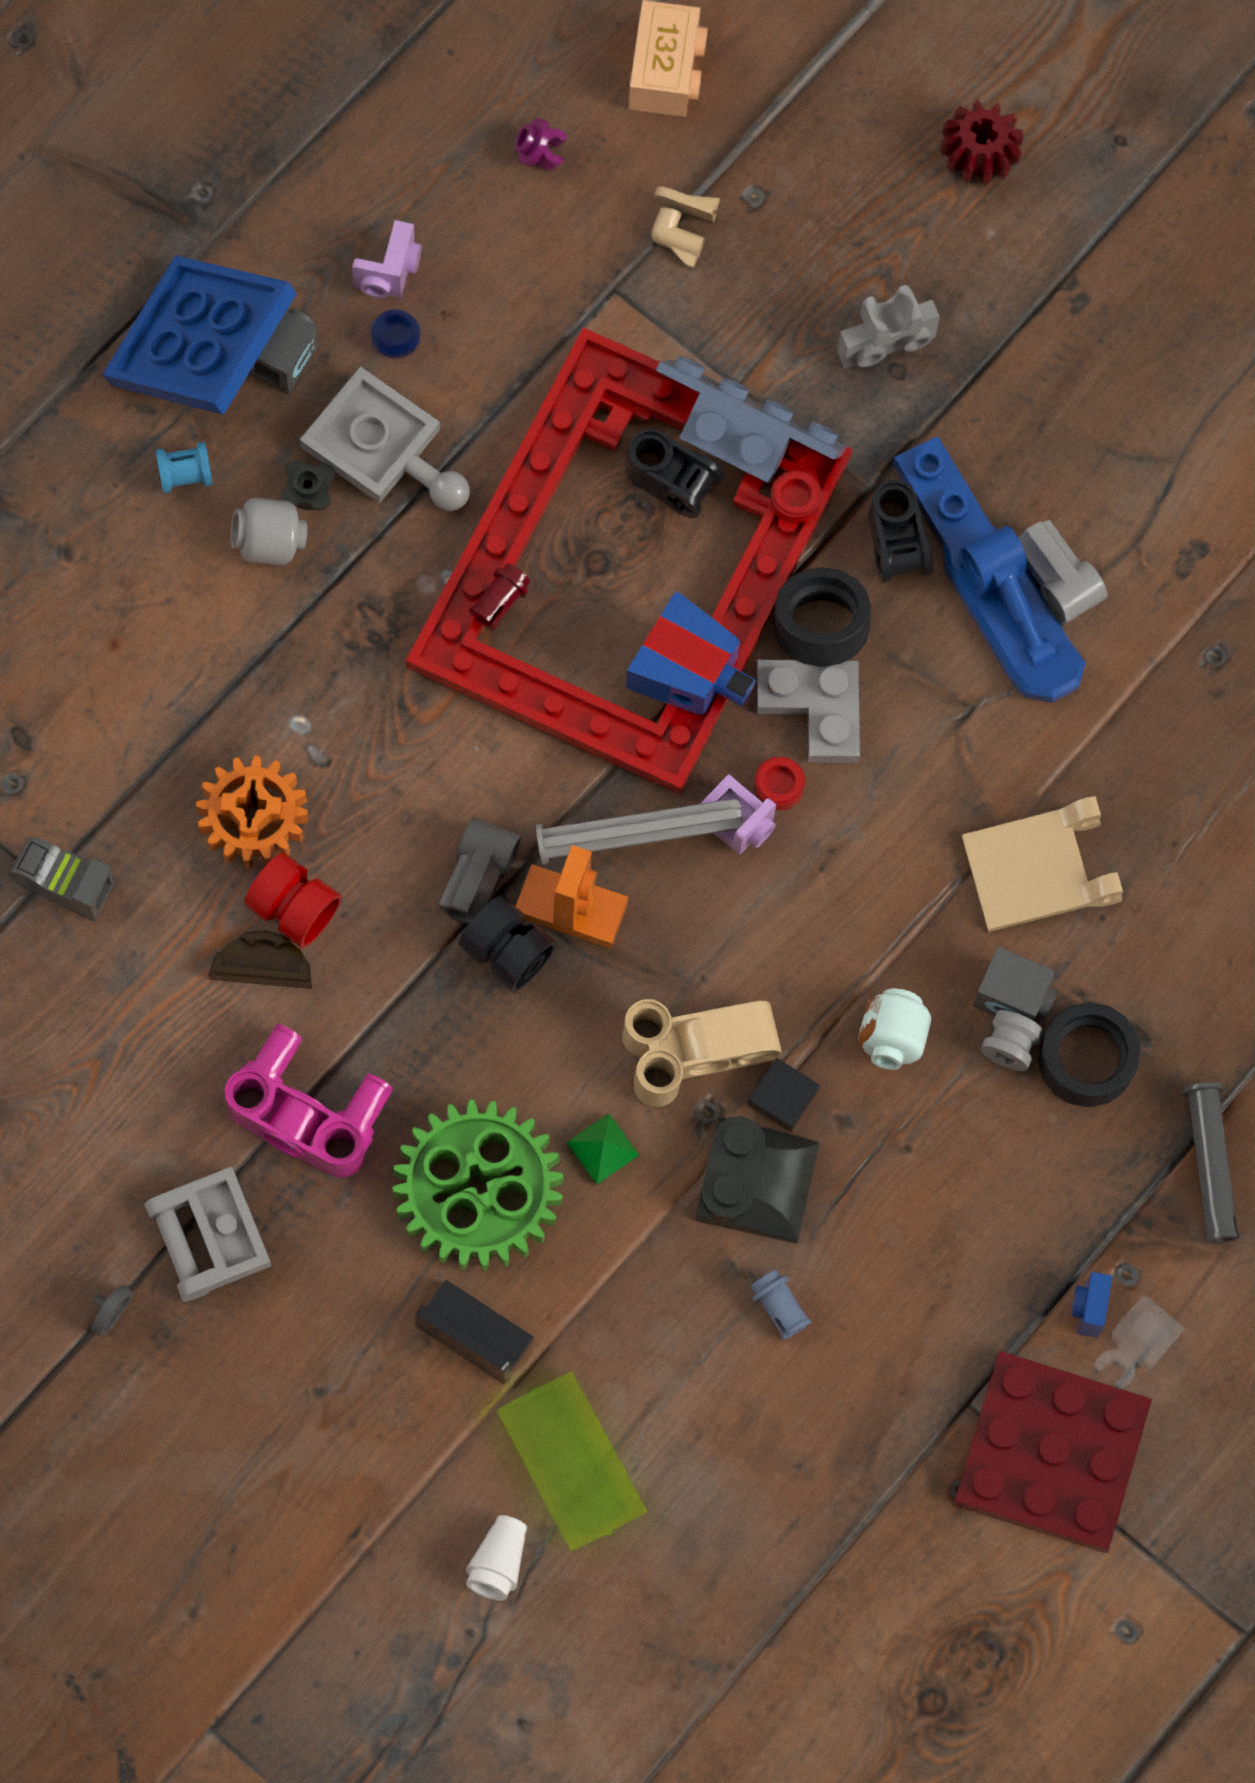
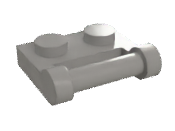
M232 1166L153 1197L144 1204L149 1219L156 1220L175 1267L180 1280L176 1287L183 1302L198 1299L208 1294L211 1290L271 1267L270 1259ZM189 1205L214 1265V1268L199 1273L175 1213Z

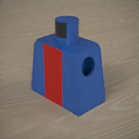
M675 591L628 667L626 688L696 714H704L716 693L742 706L750 695L756 679L733 667L739 653L740 641L738 638L682 594Z

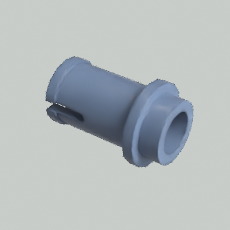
M776 1269L757 1280L750 1287L755 1293L752 1297L753 1302L760 1301L781 1334L780 1337L785 1341L806 1328L812 1321L806 1316L786 1284L790 1280L788 1276L781 1277Z

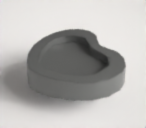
M123 1284L107 1299L98 1294L94 1298L93 1303L100 1307V1310L93 1321L91 1331L100 1337L105 1336L129 1306L134 1291Z

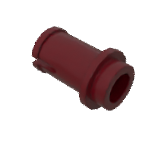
M506 564L503 569L497 568L494 571L495 580L477 603L469 609L471 616L475 617L477 615L475 618L477 622L492 631H495L498 623L519 597L525 598L529 593L527 587L531 583L530 579L520 569L511 564Z

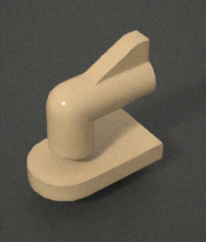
M657 187L653 196L654 199L670 208H660L652 228V239L654 242L670 248L686 267L694 269L702 251L705 238L677 228L682 215L681 212L713 223L717 215L716 210L720 203V198L690 196L667 187Z

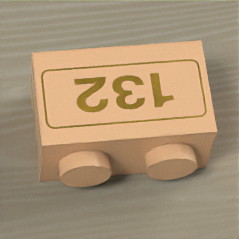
M642 1L630 82L628 110L686 117L688 100H698L702 71L693 70L695 56L704 57L708 28L699 27L700 8Z

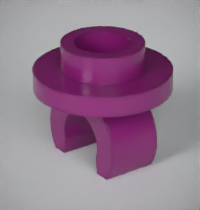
M535 118L530 124L523 125L516 137L515 150L519 152V162L528 167L537 164L545 170H554L563 163V158L559 155H554L549 150L548 144L558 147L566 141L567 135L559 129H549V124L546 120Z

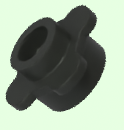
M301 460L289 462L285 468L288 482L287 487L281 492L282 500L290 501L294 506L302 510L315 509L321 511L326 509L331 502L328 487L329 483L335 478L333 468L326 463L312 466L305 465ZM307 481L313 484V486L309 489H306L303 486V484Z

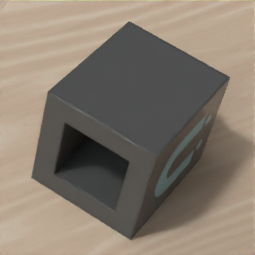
M288 309L249 374L290 394L319 347L317 326L314 325L312 319L297 309Z
M997 947L978 990L973 1007L994 1016L997 1011L1006 1010L1023 1015L1032 1021L1035 1020L1036 1015L1046 1019L1058 993L1057 990L1049 987L1055 971L1001 947Z

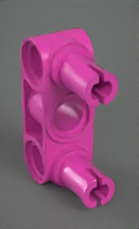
M276 1024L254 1062L248 1061L245 1066H242L227 1081L225 1100L232 1120L239 1126L263 1138L281 1152L303 1160L328 1175L344 1178L355 1174L362 1167L365 1158L364 1154L373 1140L371 1137L374 1134V1130L371 1127L393 1091L392 1086L381 1078L367 1073L346 1110L338 1111L337 1114L309 1095L283 1085V1080L280 1077L300 1046L302 1038L288 1027ZM246 1089L257 1090L264 1096L259 1105L253 1108L241 1107L235 1101L237 1096ZM336 1139L349 1140L355 1146L354 1151L349 1156L339 1159L331 1157L326 1152V1149Z

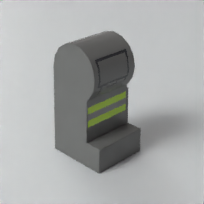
M36 837L27 838L9 873L10 877L24 888L93 922L96 921L115 884L110 865L94 858L90 861L70 851H63L55 845Z

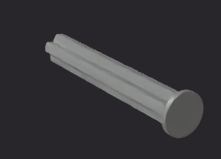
M728 799L544 828L543 824H537L536 832L542 864L545 865L549 864L550 858L568 856L572 845L595 852L736 830L743 825V816L739 801L737 799Z

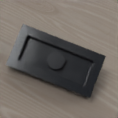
M446 1279L427 1307L421 1305L415 1314L417 1328L503 1384L506 1383L534 1341V1336Z

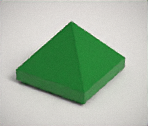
M609 1113L566 1142V1145L596 1186L639 1157V1153Z

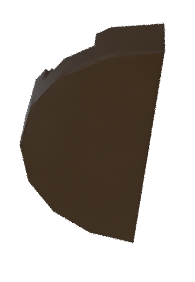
M268 930L249 931L240 934L239 938L229 942L221 952L218 951L208 973L209 980L312 989L310 964L305 959L302 951L291 943L290 939L286 936Z

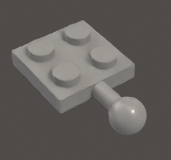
M362 367L356 371L300 438V448L321 463L329 464L335 473L379 504L405 472L430 489L433 503L442 510L455 511L466 504L470 495L469 484L464 476L454 471L441 473L419 457L440 431V422Z

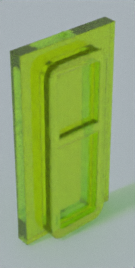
M572 1371L539 1388L532 1389L530 1393L496 1410L571 1553L604 1535L612 1534L614 1530L647 1513V1509Z

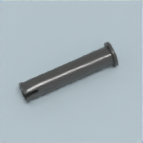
M1219 1082L1197 1083L1182 1089V1095L1188 1097L1207 1234L1206 1242L1211 1244L1227 1243L1240 1239L1219 1093L1223 1092L1224 1086Z

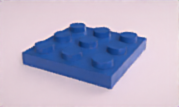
M175 255L102 375L113 387L224 415L297 293L287 281Z

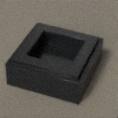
M776 1058L749 1098L748 1105L792 1132L819 1091L820 1085Z

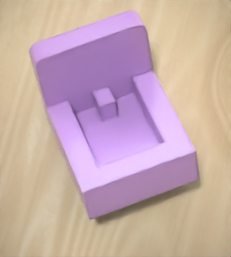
M394 221L383 264L363 259H354L352 266L354 288L360 289L364 294L374 298L402 297L408 272L416 274L421 256L422 245L415 243L414 224Z
M728 774L701 804L728 799H737L742 809L743 825L736 830L714 834L737 854L741 855L750 844L755 848L759 847L776 827V824L773 822L776 804L769 798L762 803Z

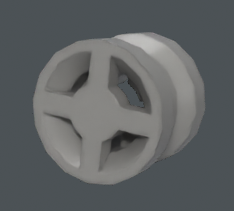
M999 1010L992 1022L995 1030L992 1036L985 1038L980 1051L985 1057L1000 1066L1014 1071H1027L1032 1060L1029 1052L1033 1045L1039 1044L1044 1031L1036 1022L1023 1015Z

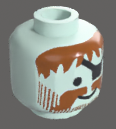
M892 988L885 990L883 994L876 995L868 1001L858 1036V1043L862 1050L871 1057V1061L878 1067L896 1070L901 1068V1065L912 1064L922 1057L931 1024V1015L922 1004V999L916 994L907 990Z

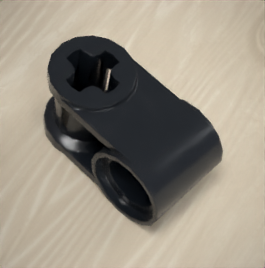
M645 429L638 432L630 441L625 462V473L629 481L636 487L660 499L677 513L685 517L697 518L702 511L700 503L712 485H718L724 477L720 467L708 457L691 451L666 436L663 432L655 429ZM643 453H651L656 455L661 462L655 466H647L642 464L637 456Z
M890 480L882 483L875 490L868 513L875 564L881 583L889 582L891 576L919 571L923 576L931 575L933 569L931 549L927 534L923 528L914 489L900 480ZM885 503H896L903 508L905 514L899 517H891L886 515L880 506Z

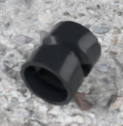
M499 895L485 905L462 933L458 946L479 964L490 962L492 964L491 975L514 993L522 989L542 969L553 954L557 942L536 923L525 925L523 923L524 913L505 896Z

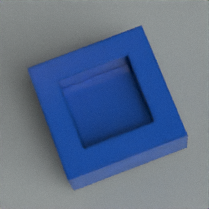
M1091 1272L1085 1287L1076 1285L1071 1307V1317L1079 1318L1077 1334L1098 1338L1105 1326L1112 1275Z

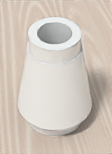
M497 1516L495 1524L491 1527L466 1568V1572L469 1575L466 1585L470 1590L485 1598L503 1601L507 1599L509 1591L517 1588L525 1540L524 1536L527 1530V1526L523 1522L510 1516Z

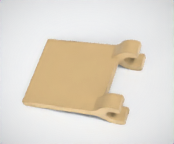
M1096 796L1075 801L1059 810L962 834L963 844L988 932L1085 907L1108 906L1122 901L1121 894H1123L1118 872L1102 875L1088 881L1074 831L1088 830L1101 825L1099 819L1101 818V813Z

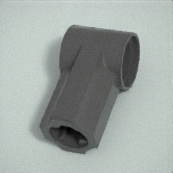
M473 816L459 845L456 857L458 862L442 895L439 910L447 914L451 919L469 925L473 918L491 901L500 878H505L509 873L517 855L522 836Z

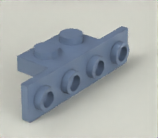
M678 355L676 361L667 359L659 362L656 369L657 372L700 393L679 437L680 439L768 483L773 480L791 439L834 460L843 456L846 446L836 442L838 434L828 427L811 422L808 428L791 419L794 412L789 408L771 400H766L765 405H762L747 397L749 389L727 378H722L721 382L718 383L702 375L705 367L689 358Z

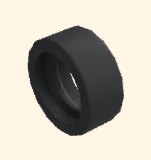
M826 567L806 569L790 577L778 591L775 603L774 628L778 643L789 656L808 665L825 667L842 664L859 653L868 639L871 604L867 590L857 578L838 569ZM826 600L836 602L847 608L852 614V622L849 626L838 632L820 634L809 632L798 626L792 616L798 607L807 602Z
M1088 1002L1070 1006L1054 1017L1042 1038L1038 1062L1042 1078L1055 1095L1070 1104L1093 1107L1108 1104L1124 1093L1138 1069L1141 1048L1136 1030L1123 1014L1110 1006ZM1083 1026L1100 1028L1111 1035L1117 1043L1120 1053L1119 1065L1114 1074L1105 1081L1095 1084L1079 1082L1069 1076L1061 1066L1059 1058L1060 1043L1065 1035L1075 1028Z

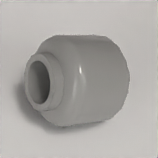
M255 497L246 501L242 509H235L231 523V546L233 549H239L240 556L246 562L284 566L292 561L296 550H304L307 541L306 520L299 519L297 509L290 501Z

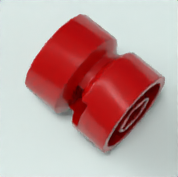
M281 852L256 877L245 896L244 906L266 922L277 919L279 921L278 931L304 949L323 932L340 906L342 895L319 878L308 881V870L289 855Z

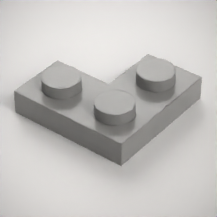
M757 660V714L807 715L808 763H859V661H845L842 664L821 667L804 664L798 660Z

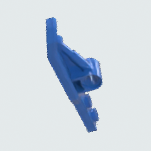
M938 436L894 457L893 466L901 480L914 489L919 510L942 547L944 568L948 578L1007 677L1022 697L1052 703L1078 690L1086 661L1067 637L1026 568V554L1015 532L1007 525L997 529L990 524Z

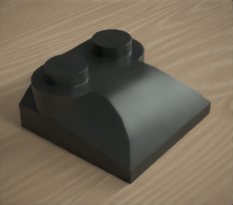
M735 1116L728 1119L718 1117L695 1221L797 1244L820 1142L759 1126L752 1119L743 1116Z

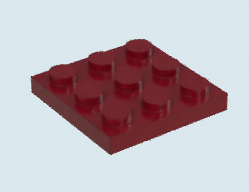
M999 1351L953 1505L1107 1554L1152 1399Z

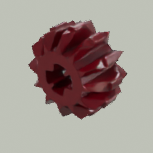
M979 99L973 103L971 111L959 105L958 109L954 112L953 120L947 119V122L943 125L942 135L944 139L941 140L940 145L941 155L949 157L947 162L949 172L964 170L963 179L965 184L972 179L973 175L980 176L984 186L991 182L992 174L1004 180L1009 175L1010 166H1016L1020 161L1022 151L1019 147L1022 145L1024 138L1022 130L1015 128L1016 118L1014 113L1004 116L999 115L1001 110L999 102L994 104L990 110H985ZM978 141L986 142V145L979 144V143H977V142H978Z

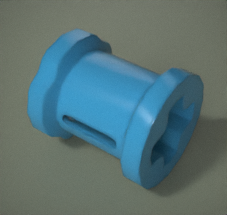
M205 442L197 443L196 448L169 453H166L164 449L156 450L163 494L170 493L172 487L200 482L205 487L213 485Z

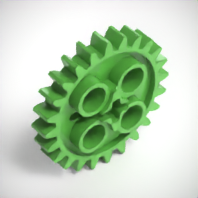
M469 1100L467 1114L460 1116L457 1109L452 1104H449L447 1111L448 1120L442 1122L432 1113L428 1115L431 1129L429 1133L416 1127L412 1129V1137L418 1145L417 1148L409 1145H402L400 1148V1155L410 1164L394 1165V1176L407 1181L393 1187V1197L408 1200L396 1208L398 1218L414 1217L406 1227V1234L408 1237L424 1233L421 1251L425 1253L438 1245L440 1247L439 1263L444 1264L454 1253L459 1255L460 1270L465 1271L471 1257L478 1258L482 1271H487L491 1256H497L500 1263L507 1267L509 1266L510 1250L514 1249L524 1258L528 1256L527 1238L541 1244L544 1242L545 1234L539 1227V1223L554 1226L556 1223V1215L546 1207L562 1205L563 1195L549 1189L563 1184V1173L548 1171L559 1163L558 1152L542 1153L549 1144V1135L543 1134L532 1138L535 1120L531 1118L520 1126L515 1124L517 1108L512 1107L504 1117L497 1116L496 1101H491L486 1113L483 1114L478 1113L474 1100ZM489 1143H498L506 1147L509 1154L504 1160L492 1163L483 1159L480 1151ZM440 1160H449L457 1165L459 1172L451 1179L441 1180L431 1174L430 1168ZM514 1168H521L523 1171L519 1176L502 1177ZM478 1176L481 1183H486L487 1192L478 1194L474 1187H470V1179L472 1177ZM506 1191H516L525 1197L526 1204L517 1211H507L500 1207L497 1199ZM456 1193L441 1203H436L433 1200L439 1194L449 1195ZM457 1208L469 1209L477 1217L473 1225L463 1229L451 1225L447 1218Z

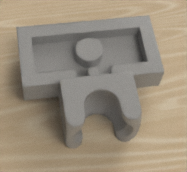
M908 285L899 287L891 299L882 303H876L874 297L866 298L862 302L860 312L864 323L840 331L837 354L843 368L845 369L857 364L860 367H868L880 362L885 358L886 354L903 348L905 351H915L929 344L932 338L936 336L940 318L933 300L918 304Z

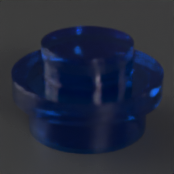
M398 309L388 310L379 315L373 322L371 341L374 348L383 356L403 358L410 355L418 347L420 327L416 319L409 313Z

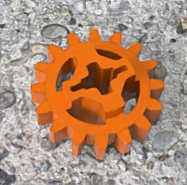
M257 755L254 756L251 767H244L241 760L237 757L233 758L234 771L227 773L219 766L215 768V776L218 783L215 785L210 782H203L201 786L203 795L209 800L196 801L197 814L204 816V818L198 821L200 834H211L207 839L210 851H215L223 846L224 862L229 864L235 859L236 855H240L243 857L244 867L249 869L252 866L254 857H261L263 863L267 865L272 860L271 853L276 850L279 853L284 852L290 855L287 841L289 839L297 842L302 841L303 831L296 824L308 823L309 818L308 810L300 807L307 802L305 790H294L297 785L295 773L292 772L281 777V764L279 761L275 760L268 769L262 768L260 756ZM242 785L233 793H229L235 787ZM265 785L276 790L285 802H282L281 797H272L265 789ZM256 796L257 805L260 810L256 811L255 818H252V825L249 828L245 814H248L250 806H253V798ZM220 822H223L224 826L233 827L239 833L240 838L237 839L227 833ZM272 830H277L273 835L261 840Z

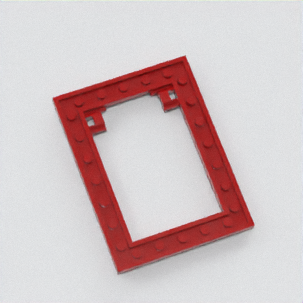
M583 327L406 659V668L681 795L729 699L716 693L704 714H696L667 704L658 723H654L477 641L484 626L475 620L477 615L474 617L469 613V609L477 603L495 580L493 573L497 568L503 569L506 564L517 566L584 437L616 452L628 422L631 423L634 417L647 423L650 417H653L683 431L700 394L657 372L656 369L659 361ZM599 409L609 413L605 423L595 419ZM791 439L771 482L768 483L746 472L738 488L733 505L762 519L711 618L740 641L738 658L733 667L743 672L775 609L778 591L792 576L852 457L853 449L847 446L843 456L834 460ZM792 470L809 473L818 481L821 488V501L817 513L810 520L798 524L788 523L780 519L772 510L770 498L759 494L763 484L772 487L775 480L781 474Z

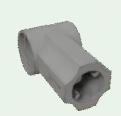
M1050 520L1045 522L1039 521L1026 529L1019 537L1027 558L1026 567L1041 586L1040 592L1060 624L1065 625L1107 598L1105 584L1096 569L1089 562L1084 560L1080 562Z

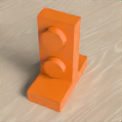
M572 845L561 874L531 864L516 907L524 913V920L612 949L628 904V896L595 886L598 871L591 869L592 851Z

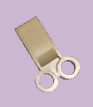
M643 999L634 1003L628 1009L622 1030V1041L625 1048L632 1055L640 1058L633 1080L634 1092L643 1104L650 1107H663L670 1104L677 1097L682 1079L757 1065L774 1060L782 1054L771 1004L767 1001L749 1002L671 1018L668 1009L661 1002L653 999ZM641 1020H649L659 1027L660 1033L655 1037L645 1038L635 1032L633 1025ZM652 1069H661L670 1075L672 1082L665 1087H655L647 1082L644 1075Z

